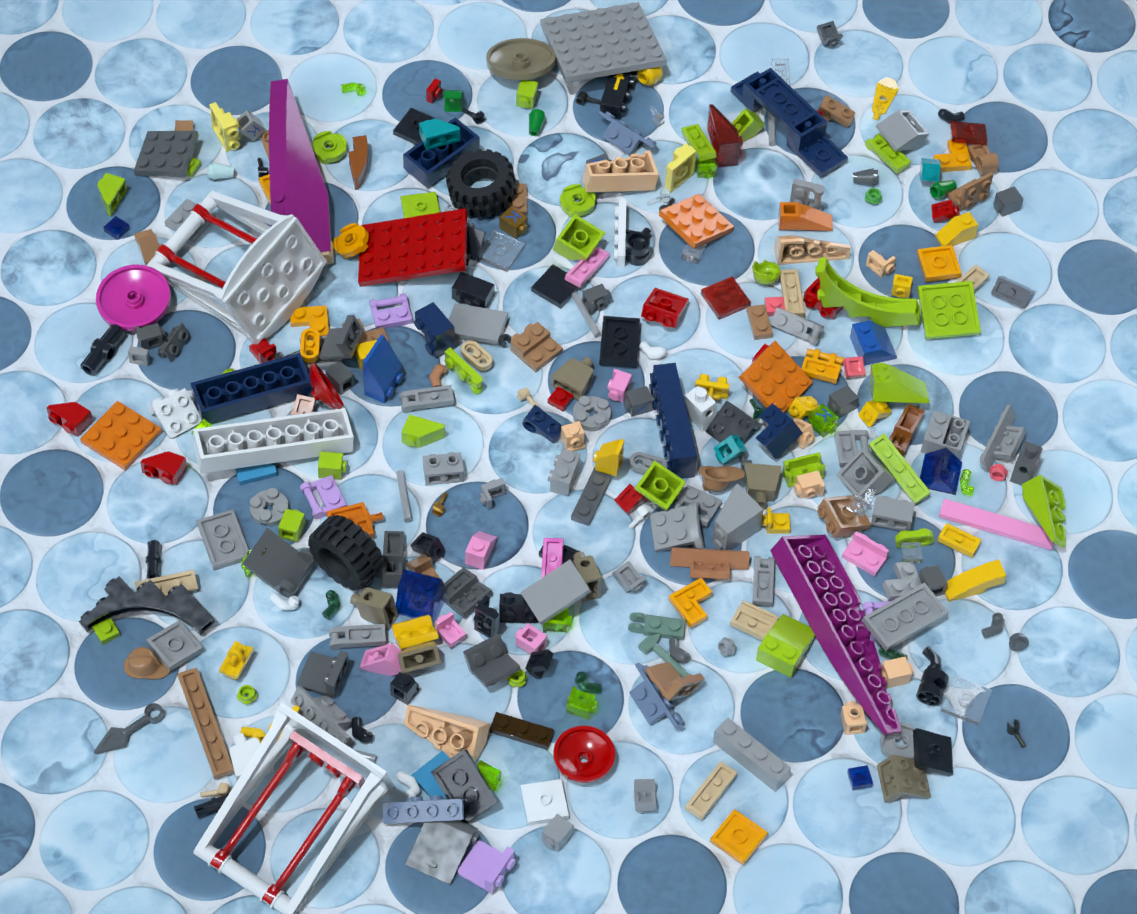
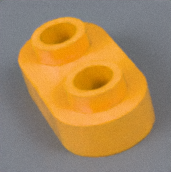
M307 328L301 333L300 354L303 361L312 363L319 358L320 334L314 328Z

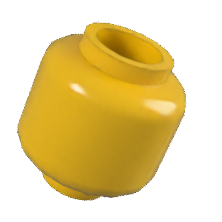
M661 66L637 71L638 80L647 86L655 84L663 76Z

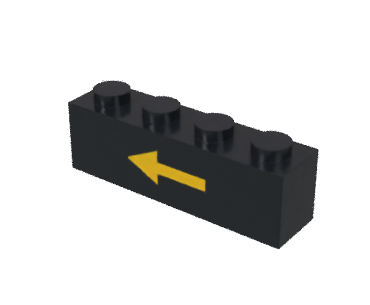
M637 71L609 75L600 103L601 112L605 114L607 111L615 116L614 119L620 120L622 113L626 112L627 103L625 101H629L631 93L629 88H633V75H637Z

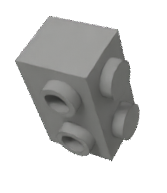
M562 448L560 455H556L554 471L550 470L548 476L550 492L569 496L580 467V453Z
M461 452L423 456L425 486L464 482Z
M876 496L871 524L899 531H910L915 503L887 496Z

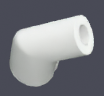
M646 341L639 345V348L649 359H660L667 354V350L664 347H651Z
M402 771L398 772L396 780L407 785L409 788L406 791L407 797L419 796L420 788L416 779Z

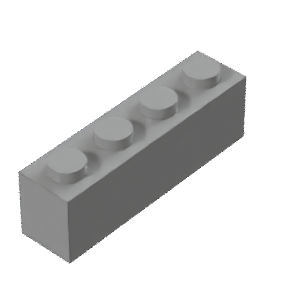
M727 718L714 731L713 743L774 792L789 779L791 767L731 719Z

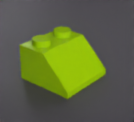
M574 214L557 237L553 251L569 260H587L605 235V232Z
M654 460L634 489L667 511L686 481Z

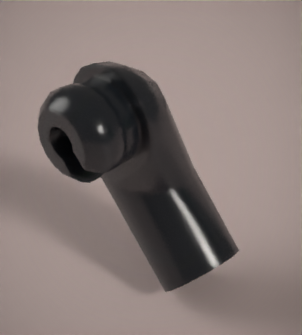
M353 717L352 736L360 742L370 743L373 740L372 732L362 728V719L360 717Z

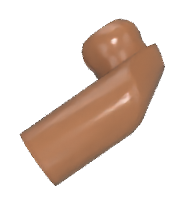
M435 365L430 373L429 378L432 387L442 386L439 378L447 373L445 365Z

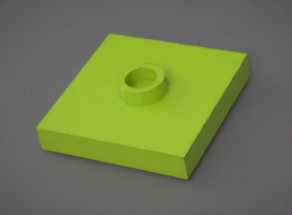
M436 192L400 196L404 218L440 212Z

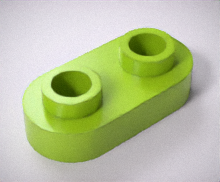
M926 528L915 531L903 530L894 538L896 546L901 549L927 546L934 542L933 532Z

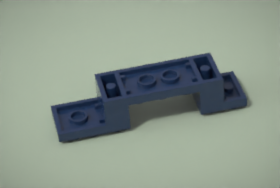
M772 68L762 73L757 71L731 86L730 91L750 111L754 112L764 107L788 130L786 145L820 178L848 161V156L825 136L828 121Z

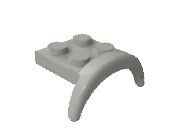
M698 502L650 514L654 549L656 552L695 544L697 549H705L699 523L698 506L700 504Z

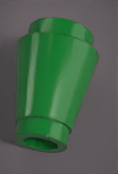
M533 109L529 113V134L531 136L539 135L546 119L545 112L540 109Z
M954 180L934 182L930 186V194L934 199H942L948 193L955 190L957 184Z

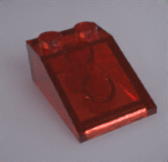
M709 104L707 131L711 145L716 151L715 162L717 168L738 166L739 158H741L740 147L743 146L742 136H739L737 128L713 104Z

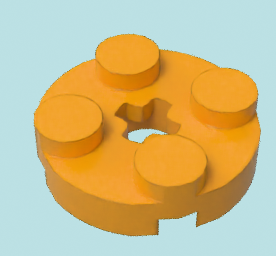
M351 223L340 230L341 234L339 237L336 236L333 242L334 249L344 259H348L367 249L369 235L362 225L359 226L357 223Z

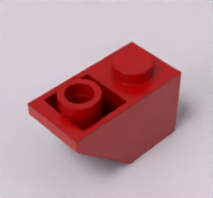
M77 402L53 404L46 407L48 419L53 424L60 425L67 433H72L77 437L93 422L91 411Z
M170 451L144 458L140 462L142 473L146 476L155 477L166 484L171 483L176 486L187 470L186 457Z

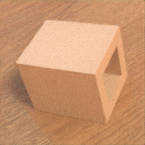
M906 657L882 662V670L880 672L882 677L886 679V688L910 683L913 668L910 663L908 664Z

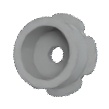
M727 637L722 638V641L718 642L720 654L722 656H732L736 649L734 641L729 638L727 639Z

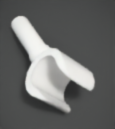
M642 505L637 509L639 516L628 526L629 529H632L641 520L649 518L650 513L646 505Z

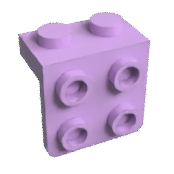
M477 841L459 867L458 875L493 894L495 889L503 883L507 871L513 868L516 859H514L515 850L507 846L502 853L482 841Z

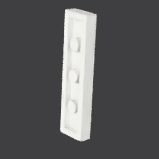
M619 199V206H615V217H618V220H615L614 231H618V234H614V245L618 246L617 249H614V260H617V267H624L626 199Z

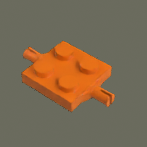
M364 502L326 511L327 518L339 515L346 517V519H351L356 525L362 527V530L367 532L370 538H375L372 522L383 520L382 512L370 515L366 510Z

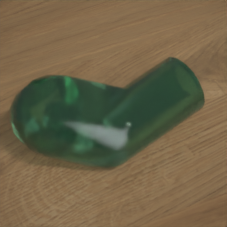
M329 590L325 595L328 607L322 612V615L327 620L341 606L339 595L334 590Z

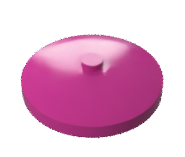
M139 264L123 266L109 273L100 283L96 293V305L102 319L109 325H119L124 331H136L135 326L138 325L139 328L147 325L156 324L166 314L171 302V291L166 278L158 270Z

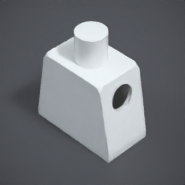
M697 386L684 395L688 418L704 432L717 415L716 402L707 394L706 389Z
M243 733L233 737L235 745L229 748L236 782L261 744L257 738L246 740ZM274 765L267 774L274 772Z

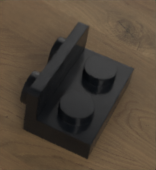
M485 595L474 606V630L490 638L496 634L499 635L500 614L494 608H489L490 597Z

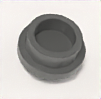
M1015 633L1009 638V647L1013 651H1022L1029 644L1028 638L1023 633Z

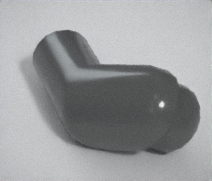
M669 639L670 656L680 663H688L691 656L685 650L679 648V639Z

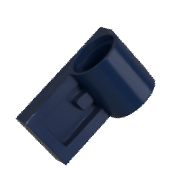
M537 405L531 408L522 422L523 427L531 433L538 432L552 443L561 434V426H563Z

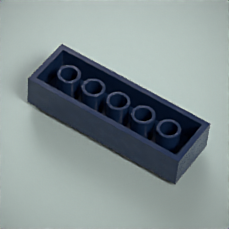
M300 353L190 383L192 396L202 425L296 400L297 394L304 396L312 395L310 377Z
M676 362L653 365V373H650L651 384H649V391L654 397L653 410H657L656 424L661 428L659 430L660 441L664 442L662 449L663 456L667 457L668 460L666 462L667 469L681 479L695 477L697 453Z

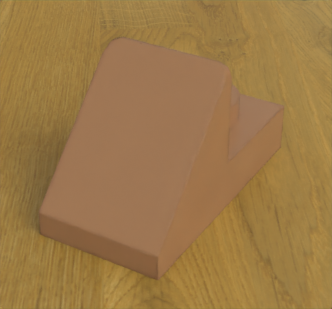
M152 229L134 234L145 265L155 256V252L159 248L157 236L153 234Z
M421 555L406 563V567L425 594L443 585V581L432 566V559L430 557Z

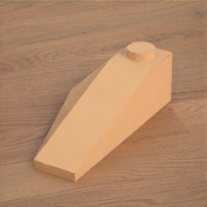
M794 235L775 237L774 244L777 265L818 262L819 258L826 257L828 261L849 259L851 250L850 245Z
M407 705L404 720L406 727L421 738H426L434 744L436 749H441L449 755V758H452L463 749H467L474 762L478 759L487 742L490 723L471 717L414 705Z

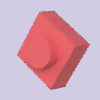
M765 297L764 304L768 316H773L777 307L785 310L783 297Z
M863 356L843 359L846 378L860 377L866 374Z

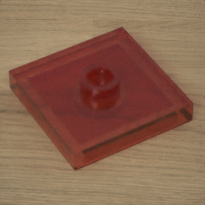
M950 121L951 142L987 145L985 124Z

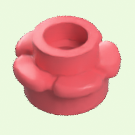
M1002 464L992 465L989 471L990 477L995 481H1003L1005 476L1008 475V470Z

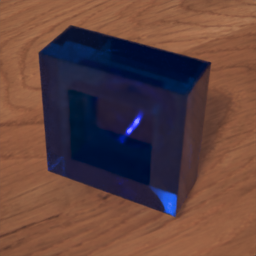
M117 216L103 227L104 232L116 240H119L130 230L129 224Z
M868 765L848 768L847 774L852 790L873 786Z

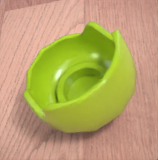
M764 260L759 264L755 261L752 265L754 279L759 284L769 285L780 278V268L774 262Z

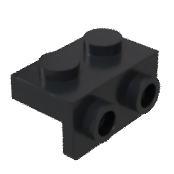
M512 592L500 594L499 622L539 623L522 594H514Z

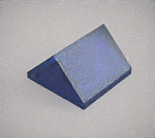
M947 448L926 453L920 479L930 490L956 495L962 461Z

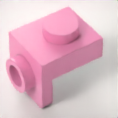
M452 612L447 615L444 614L437 619V633L450 648L466 638L465 631L455 622Z

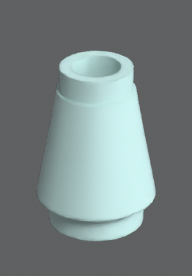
M214 162L208 164V178L217 180L233 177L234 167Z

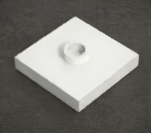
M561 779L521 785L520 789L528 825L550 822L556 814H559L564 819H569Z

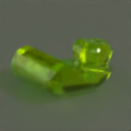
M351 82L340 85L342 93L356 91L358 96L365 95L366 87L361 83Z
M964 469L960 477L961 493L964 496H972L974 487L968 485L971 477L969 469Z

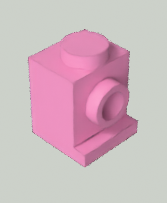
M617 369L613 370V378L610 379L607 386L609 390L608 397L611 400L623 402L626 391H629L631 387L632 374Z
M528 623L524 628H520L515 635L516 646L530 655L531 652L541 651L547 646V635Z

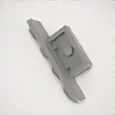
M1007 405L1001 413V418L994 427V432L980 456V463L985 472L990 471V467L995 459L1013 460L1026 434L1024 427L1012 426L1016 416L1011 405Z
M302 686L297 687L291 703L300 707L299 712L307 720L346 745L349 735L343 728H348L352 722L346 713L330 697L312 698Z

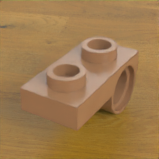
M827 94L823 97L818 110L823 111L822 117L827 121L833 119L846 128L851 124L855 115L853 110Z
M985 142L968 146L969 155L981 176L990 172L992 174L998 172V157L996 153H990Z

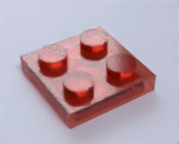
M733 276L701 289L700 294L718 320L751 306V301Z

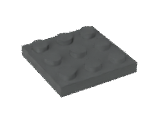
M147 131L134 168L135 175L186 176L199 138L198 132Z

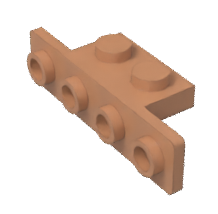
M673 547L671 548L670 566L690 567V577L696 579L713 578L723 580L729 579L730 569L748 570L750 553L749 551Z

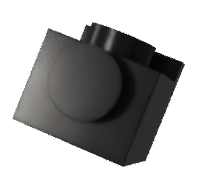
M401 672L390 683L391 696L406 705L410 703L419 691V688L416 687L415 679Z

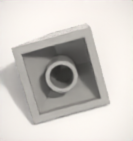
M863 447L836 474L859 500L882 492L895 479L888 469Z

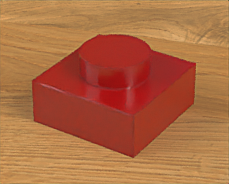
M436 78L426 89V101L432 104L442 94L441 81Z
M557 387L548 398L547 403L564 412L572 402L574 395Z

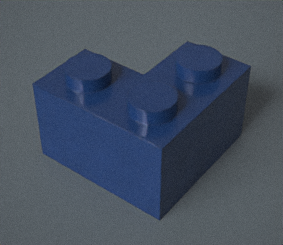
M434 302L415 312L414 324L418 330L424 333L426 338L425 348L429 354L432 353L437 359L443 356L450 347L455 349V327Z
M773 403L759 415L767 427L756 437V440L775 459L803 434L796 423Z

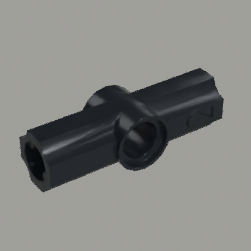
M117 324L110 325L100 339H95L92 343L90 353L80 364L81 369L90 376L95 375L105 360H111L115 353V347L125 336V331Z

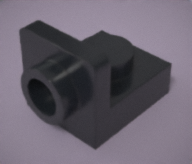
M424 532L410 545L413 551L430 557L432 564L445 553L440 539Z
M549 649L531 652L525 669L536 679H541L543 672L548 670L554 653Z

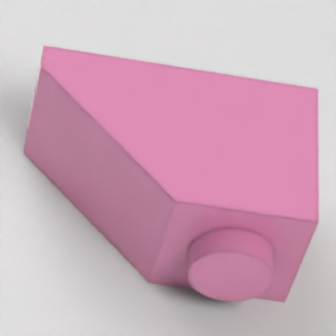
M481 531L474 534L465 551V564L484 570L497 537Z
M392 643L366 650L359 668L386 676L396 675L401 672L397 653L402 650Z

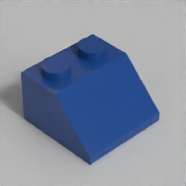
M870 320L852 324L850 339L857 356H863L864 366L897 359V355L884 327Z

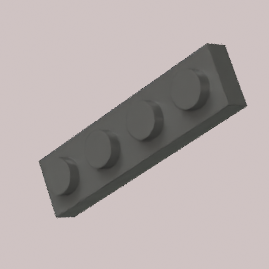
M594 467L571 515L572 521L587 526L590 525L613 475L596 471Z

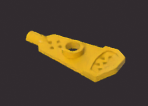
M885 77L877 82L872 111L874 112L872 119L879 121L880 116L886 113L899 88L894 79Z

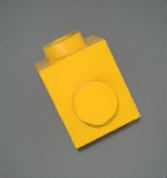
M895 274L891 295L909 299L913 277Z
M812 396L796 397L787 409L793 419L798 418L801 420L804 416L816 415V413H820L822 410L817 404L816 399Z
M867 401L858 416L868 427H873L877 419L889 417L892 410L886 402Z

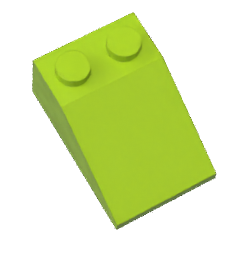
M871 364L869 386L872 401L929 403V395L924 381L889 364Z
M782 614L758 647L756 661L792 678L816 636L811 627Z

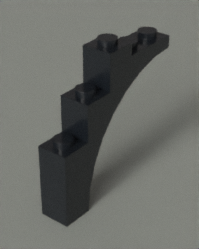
M120 576L116 579H111L106 584L104 590L108 596L101 598L96 603V607L91 611H86L79 621L81 627L88 632L92 629V626L113 616L128 612L149 611L162 613L181 620L199 635L215 623L213 616L182 583L179 586L175 585L168 591V595L165 596L151 580L140 584L137 592H134Z

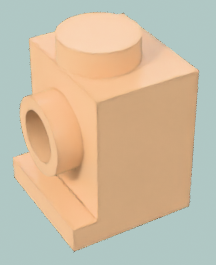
M579 421L561 426V441L566 450L576 452L585 449V433Z
M814 471L797 476L793 488L796 496L799 495L800 499L811 498L817 494L819 497H823L825 484L819 471Z
M854 701L847 702L845 706H842L840 713L844 734L865 733L867 720H865L862 706Z

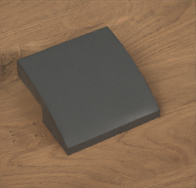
M464 567L435 591L445 604L464 619L475 611L474 606L479 599L482 600L485 595L493 596L492 590L479 582L477 576Z

